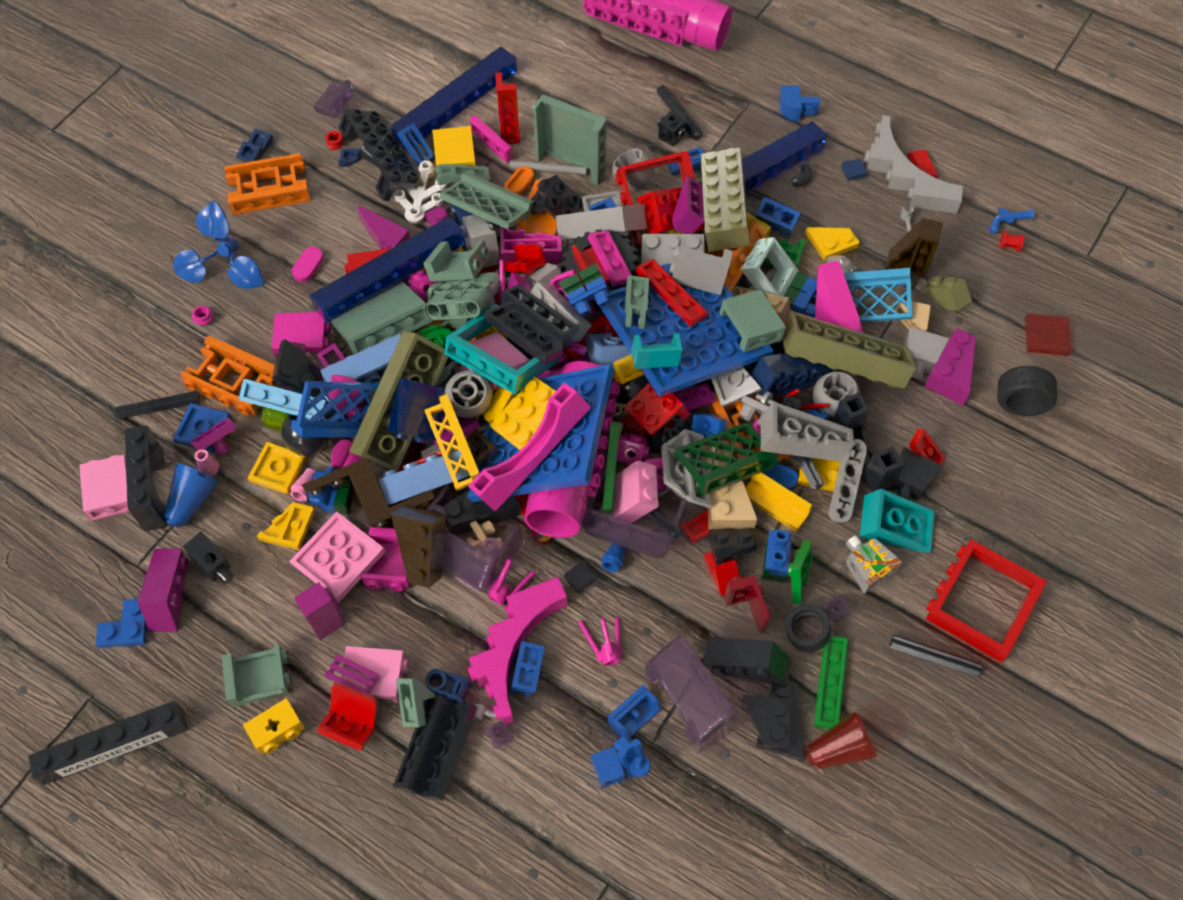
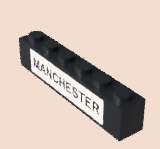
M174 700L30 754L28 759L32 779L42 785H47L186 732L189 729L183 708Z

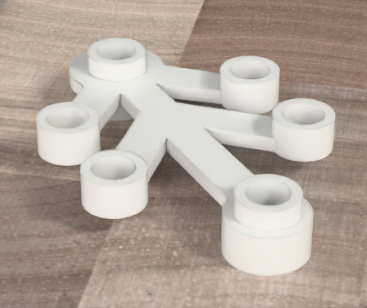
M423 161L419 165L420 178L424 183L423 187H417L416 190L411 186H401L414 199L413 205L406 199L403 189H396L393 193L394 200L399 202L406 210L405 218L411 224L421 223L426 212L444 203V200L439 198L440 193L438 192L447 189V184L439 185L441 183L436 180V185L425 190L428 179L435 174L434 165L430 161ZM431 197L432 200L422 205V201Z

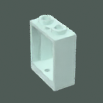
M775 237L758 239L741 268L756 290L761 289L762 292L784 296L796 273L799 272ZM766 256L777 270L771 282L759 268Z

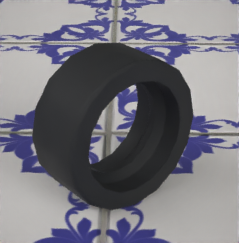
M805 604L798 606L786 618L785 628L788 639L795 648L801 651L813 652L820 650L831 638L832 629L828 615L816 605ZM805 617L819 619L822 623L821 634L810 640L800 639L794 630L795 624L800 619Z

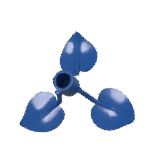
M215 200L211 201L198 213L196 225L203 235L207 237L212 236L213 240L221 241L217 246V250L200 259L195 250L186 249L181 251L174 259V272L188 282H200L206 276V267L203 262L220 254L224 257L231 256L230 264L232 267L228 270V276L236 286L246 289L262 286L265 281L257 263L248 256H239L235 259L239 243L234 237H227L230 231L228 219L220 205Z

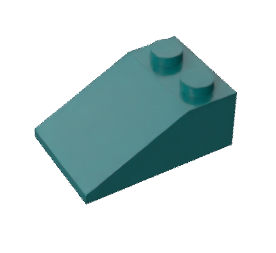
M879 489L864 496L859 537L869 541L873 538L877 539L882 545L930 553L935 511L886 490Z

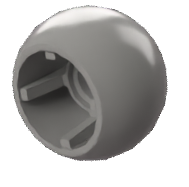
M638 148L629 149L621 153L613 163L612 173L614 180L616 170L619 167L651 160L652 158L647 152ZM655 168L627 174L626 179L629 190L636 191L645 188L653 179Z
M465 370L455 374L450 378L445 388V394L448 395L455 414L466 419L476 418L484 414L493 399V390L490 382L472 370ZM477 385H479L484 391L478 390ZM465 388H472L474 390V394L470 397L463 396L462 392ZM459 396L460 400L465 403V407L457 404L454 398ZM478 397L481 398L477 405L470 407V404L476 402Z
M838 371L830 372L816 382L813 389L814 404L829 403V407L817 409L821 413L825 411L830 418H834L839 401L860 392L856 380L849 374Z

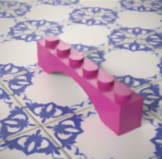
M563 383L548 399L541 424L529 442L508 460L496 466L485 468L468 487L496 511L591 407L576 390Z

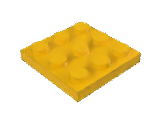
M534 376L489 426L520 451L537 431L545 414L548 399L556 391Z

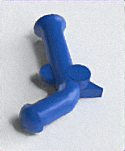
M998 207L1000 214L994 217L989 231L992 234L997 233L1000 223L1004 221L1011 224L1014 220H1033L1034 210L1031 208L1028 211L1009 213L1007 209Z

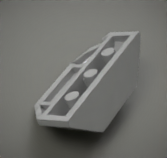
M684 429L661 447L664 483L676 496L710 508L712 506L711 494L709 493L704 496L700 494L697 490L699 484L674 454L676 448L704 438L702 434ZM684 453L686 457L696 460L697 454ZM699 456V461L707 462L706 457ZM696 467L700 475L708 472V469Z

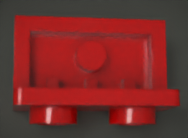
M514 245L516 258L504 262V271L515 274L521 272L531 274L536 272L535 268L546 264L542 245Z

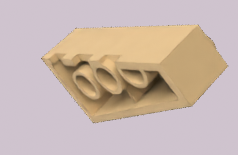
M720 440L721 443L729 445L728 440ZM705 446L707 451L715 452V447ZM719 448L717 450L718 454L730 457V451ZM706 457L707 463L711 464L712 458ZM715 459L714 465L723 467L728 465V463ZM742 480L710 493L712 506L710 508L707 507L709 530L742 528L754 530L757 518Z

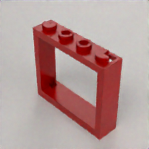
M679 152L619 167L616 170L615 181L617 186L620 185L621 188L620 200L622 205H633L626 179L627 174L678 162L683 184L687 176L695 180L689 152ZM705 222L693 234L705 231ZM633 230L630 232L631 241L635 244L636 248L642 247L640 230Z
M971 539L967 546L961 545L956 554L959 558L957 563L952 562L945 574L949 575L947 581L942 580L935 591L939 593L937 599L931 598L926 610L929 613L925 620L1002 663L1009 655L1047 581ZM969 556L976 558L1029 588L1001 643L940 610Z

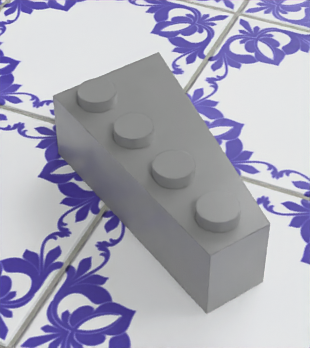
M644 204L556 216L558 236L561 237V240L567 239V243L574 242V239L578 236L583 237L586 232L590 231V233H593L599 229H602V231L612 230L614 233L617 234L619 232L624 236L629 235L628 231L647 229Z
M772 402L761 417V451L841 461L854 446L853 429L776 402Z

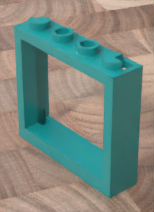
M494 304L446 336L444 354L515 395L534 376L537 378L560 361L561 356L546 364H543L534 357L516 370L469 343L470 340L492 326L484 320V314L486 311L498 307V305Z

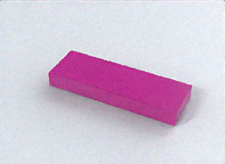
M476 115L470 117L471 132L508 164L512 160V148Z
M609 231L590 233L588 240L612 286L626 284L627 276L632 275Z

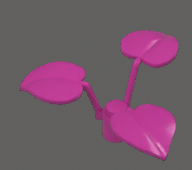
M331 376V382L359 383L347 376ZM334 389L328 396L333 400L341 391ZM355 389L348 395L351 401L360 394V391ZM346 398L336 405L339 411L348 404ZM362 399L358 404L355 405L358 411L362 409V407H360L359 404H361L365 399ZM352 408L345 416L350 419L356 413ZM348 439L339 441L332 451L331 466L335 470L363 459L349 452L353 443Z

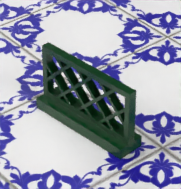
M748 422L676 448L674 452L699 484L697 490L702 496L774 468L780 453L764 451L758 453L751 451V446L761 448V437ZM746 431L751 438L738 436V433ZM724 438L732 440L733 445L721 443L720 440ZM736 442L749 445L748 450L736 447ZM706 445L715 447V452L703 450L702 447ZM718 448L730 451V457L718 454ZM733 452L745 455L746 458L741 460L733 458ZM684 453L697 454L696 460L686 457ZM699 456L712 458V463L699 461ZM716 459L727 462L728 465L721 467L714 465ZM696 467H701L704 469H708L710 471L700 475V473L696 470Z

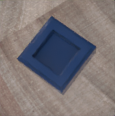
M860 158L842 162L841 168L847 181L866 177L867 172Z

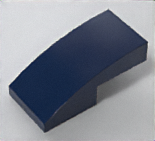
M254 129L249 141H243L236 158L245 162L258 161L266 152L274 137L270 133Z

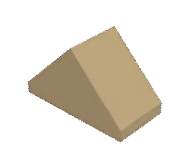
M912 301V319L901 320V322L908 330L910 327L927 331L931 305ZM900 303L895 308V311L898 314L908 313V307Z

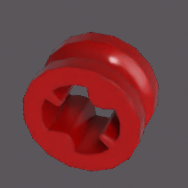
M330 131L326 134L325 140L329 149L338 150L344 145L342 134L339 131Z

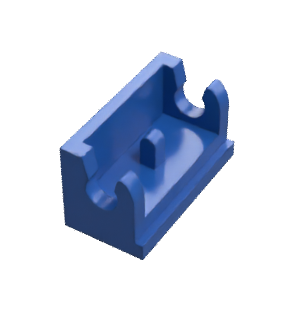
M521 641L508 693L515 695L517 692H523L526 697H529L532 693L536 692L545 646Z
M643 684L608 716V724L620 737L626 735L630 739L661 710L659 707L660 703Z

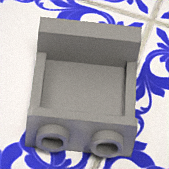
M682 239L681 246L676 245L673 258L677 260H672L669 272L673 273L672 278L678 284L721 295L733 251L725 249L721 258L685 248L687 239Z

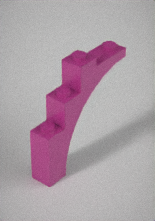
M558 577L506 596L507 605L504 608L508 619L488 626L489 636H486L490 650L469 658L471 666L467 667L471 680H477L479 687L485 686L489 699L494 697L496 705L492 706L497 720L502 719L504 726L514 723L509 706L508 682L510 669L521 641H524L525 637L538 623L550 614L567 606V596Z

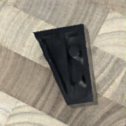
M470 488L439 509V513L445 514V526L454 537L471 532L473 529L470 524L474 521L478 525L487 521L498 523L501 522V519L521 515L520 503L514 496H509L494 511L483 500L472 502L468 498Z
M708 638L703 665L712 675L717 677L729 676L787 687L792 659L773 640Z

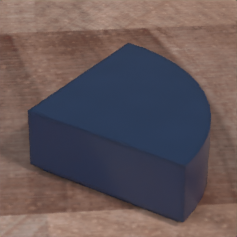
M342 148L338 161L339 167H348L358 162L361 158L359 150Z

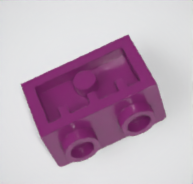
M708 383L672 392L684 404L687 410L715 402V397Z

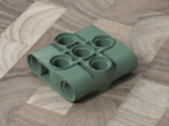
M493 272L479 273L475 279L448 280L445 284L436 286L433 289L435 295L423 308L425 315L431 320H455L477 317L484 308L495 304L494 296L500 291V275Z

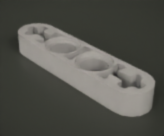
M859 439L853 440L854 446L859 450V453L855 454V451L851 448L840 462L829 508V517L835 523L846 522L852 516L867 452L866 444ZM848 464L852 465L855 470L852 477L846 473ZM842 486H847L850 490L847 498L841 494ZM837 509H841V512L844 513V516L840 517V514L837 513Z

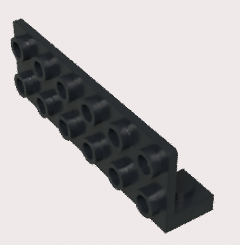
M345 109L338 128L344 138L352 140L355 132H357L382 173L375 189L383 201H390L396 186L423 187V181L381 115L376 111Z

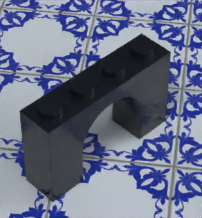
M860 392L839 401L832 422L853 429V440L859 439L866 444L867 452L861 476L870 491L874 492L879 489L888 491L894 488L905 464L894 446L877 453L873 450L865 428L870 408ZM853 446L852 449L855 451V454L859 453L856 446Z
M148 425L125 429L127 509L144 531L167 528V518L164 517L166 506L156 492L152 471L164 469V450Z

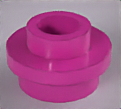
M198 306L193 310L192 320L196 325L204 326L212 321L213 313L206 306Z

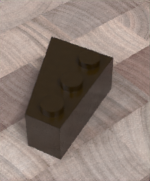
M922 218L889 250L885 269L910 268V275L925 278L939 244L943 222Z
M403 505L392 512L391 517L408 583L430 588L442 578L445 514Z

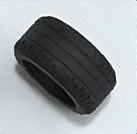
M1018 366L1004 372L998 380V403L1004 410L1014 415L1036 416L1052 409L1056 404L1057 380L1051 372L1041 367Z

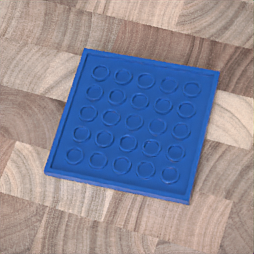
M679 284L708 312L706 319L692 327L650 286L644 329H640L638 326L640 315L632 314L631 326L625 327L626 286L608 292L610 303L600 307L630 353L634 335H639L641 345L671 344L673 334L679 333L683 350L678 366L640 368L659 397L759 361L761 356H769L773 353L770 345L743 353L740 348L741 335L728 315L724 317L720 315L723 300L734 297L725 284L723 285L721 295Z
M610 364L539 379L555 391L563 383L576 390L591 408L510 496L590 484L614 369ZM489 423L487 424L484 436L499 451L496 454L494 452L490 454L493 458L490 461L486 459L484 467L477 462L476 466L479 473L485 468L496 466L508 460L519 452L516 447L496 433L489 426ZM483 442L482 447L486 450L488 446ZM471 489L469 490L468 498L472 502L482 501Z

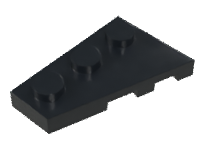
M286 339L280 342L272 379L303 393L305 381L324 382L321 371ZM312 388L310 396H318L321 393L320 389Z

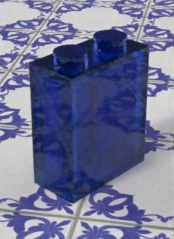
M399 378L387 430L395 432V437L408 440V437L412 436L415 437L414 441L427 444L428 440L437 441L425 409L440 404L439 397L445 395V389ZM444 410L431 414L433 420L441 423Z

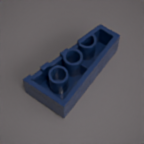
M788 354L761 356L755 369L751 371V376L763 391L754 395L755 397L757 394L764 396L768 391L773 393V398H777L795 389L802 390L815 386L822 376L832 372L834 369L829 368L825 364H814L805 358H795Z

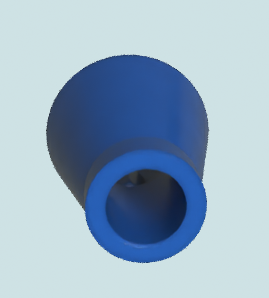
M615 538L612 545L601 558L602 567L605 570L615 573L623 567L627 542L624 539Z

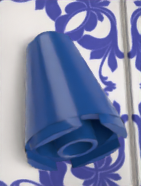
M177 463L164 517L167 518L166 523L177 528L180 525L185 526L214 491L219 481L207 474L200 473L197 469Z

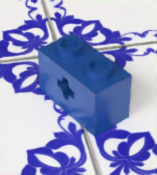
M764 197L755 214V218L765 222L772 230L791 237L801 213Z

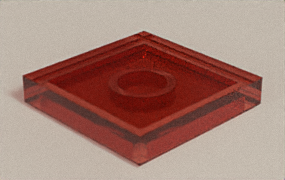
M1026 314L1027 352L1070 355L1071 343L1068 317Z

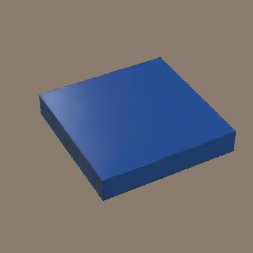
M190 403L173 437V441L193 447L190 442L191 440L224 419L229 418L231 420L232 416L227 412ZM212 444L204 449L212 453L216 451Z

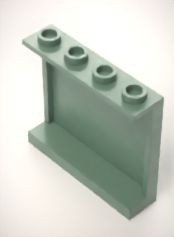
M542 94L532 107V112L534 113L533 126L535 128L534 139L536 145L534 151L536 152V161L539 162L543 155L546 154L574 166L587 167V171L591 172V183L598 185L606 173L607 119Z
M402 281L328 315L335 333H340L347 341L353 355L370 346L379 344L389 337H394L398 334L401 336L403 331L412 332L433 322L424 313L423 308L426 303Z

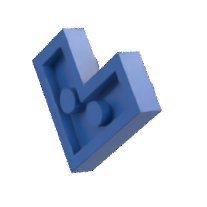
M139 598L123 600L122 620L120 622L98 623L96 646L98 648L146 645L147 624L138 604Z

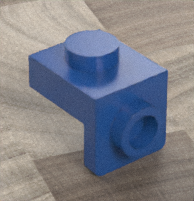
M712 413L694 414L691 431L709 437L725 431L727 420Z

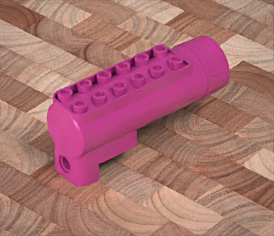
M584 0V11L591 17L681 47L687 41L696 46L714 51H719L728 34L733 14L731 6L716 0Z
M574 361L564 365L562 369L545 371L537 379L602 365L587 361ZM612 377L590 484L528 494L524 520L531 529L540 534L566 538L576 535L580 530L587 506V497L596 496L597 488L600 486L601 469L604 467L605 450L608 448V437L613 413L616 411V399L620 393V385L615 381L614 377Z

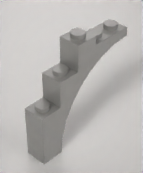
M882 115L881 122H877L875 134H878V137H875L874 143H871L870 150L865 152L864 162H867L866 170L886 173L885 180H889L888 188L908 191L907 198L910 199V206L914 208L957 214L962 202L963 186L934 178L912 164L899 150L890 128V116Z

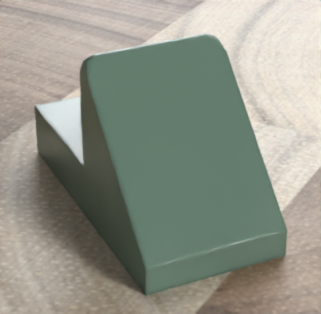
M397 678L396 683L403 727L419 728L425 726L423 701L436 697V695L416 678Z

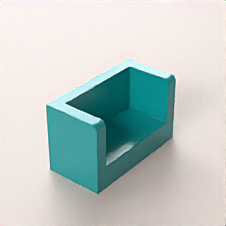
M679 333L673 334L671 344L641 345L639 335H634L631 348L634 368L678 366L683 350Z

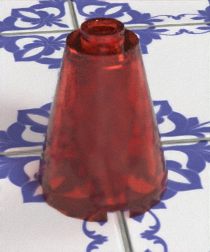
M856 711L847 715L807 745L809 751L805 752L810 766L816 765L817 769L871 760L877 757L872 741L869 739L866 728Z

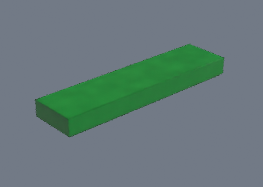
M611 423L603 500V515L606 516L612 515L620 428V425Z
M831 635L828 643L822 648L813 727L838 731L848 638Z

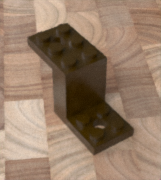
M367 457L302 484L307 495L311 493L312 497L325 492L324 487L333 485L335 488L345 484L346 478L349 477L369 525L375 524L377 528L390 523L388 518L391 517V513L403 505L422 509L432 505L430 500L435 498L432 490H429L389 508Z

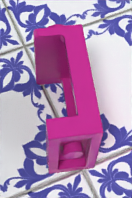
M325 312L275 313L272 351L275 358H277L280 342L284 339L299 352H321L329 347L330 339L328 332H331V322L327 320Z
M370 527L369 537L380 544L386 552L366 574H362L361 579L364 586L374 590L380 589V587L389 588L393 591L410 590L411 583H408L395 529Z

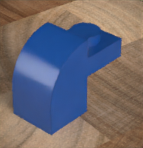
M781 86L779 108L783 116L792 121H799L800 116L818 115L820 97H801L800 86Z

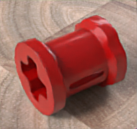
M1003 231L999 248L1003 249L1006 247L1020 252L1025 235L1021 234L1019 236Z

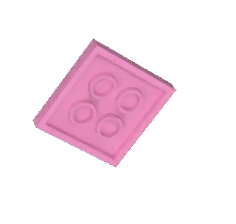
M336 512L289 562L315 584L320 582L323 588L329 587L336 598L335 600L339 603L361 579L362 574H366L386 550Z

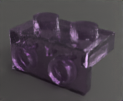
M346 79L343 84L332 81L314 105L315 112L335 119L338 113L343 110L346 102L353 96L351 81Z

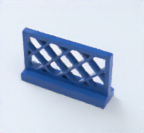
M305 381L297 420H292L291 429L300 437H356L364 419L362 416L367 412L371 404L367 395L373 390H377L380 383ZM319 388L321 393L311 400V389ZM334 389H339L341 393L331 400L328 394ZM358 389L360 394L351 401L348 395L353 390ZM326 397L329 403L319 411L316 404ZM346 398L348 404L339 411L336 405ZM362 399H365L368 404L358 411L355 405ZM311 408H314L317 413L310 419H305L306 413ZM333 408L336 414L330 419H325L323 415ZM353 408L356 414L350 419H345L343 415Z

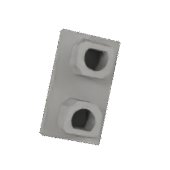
M767 391L764 396L757 394L756 400L744 395L741 399L743 406L739 414L741 418L751 422L756 413L762 417L772 402H775L772 400L773 393ZM760 417L759 421L757 422V424H758L760 427H761V417Z

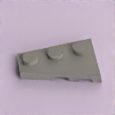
M744 367L711 378L721 406L724 408L740 401L744 395L749 397L763 391Z

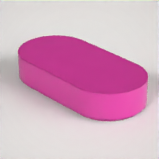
M309 247L303 251L292 267V274L296 281L306 282L313 277L323 262V254L319 248Z

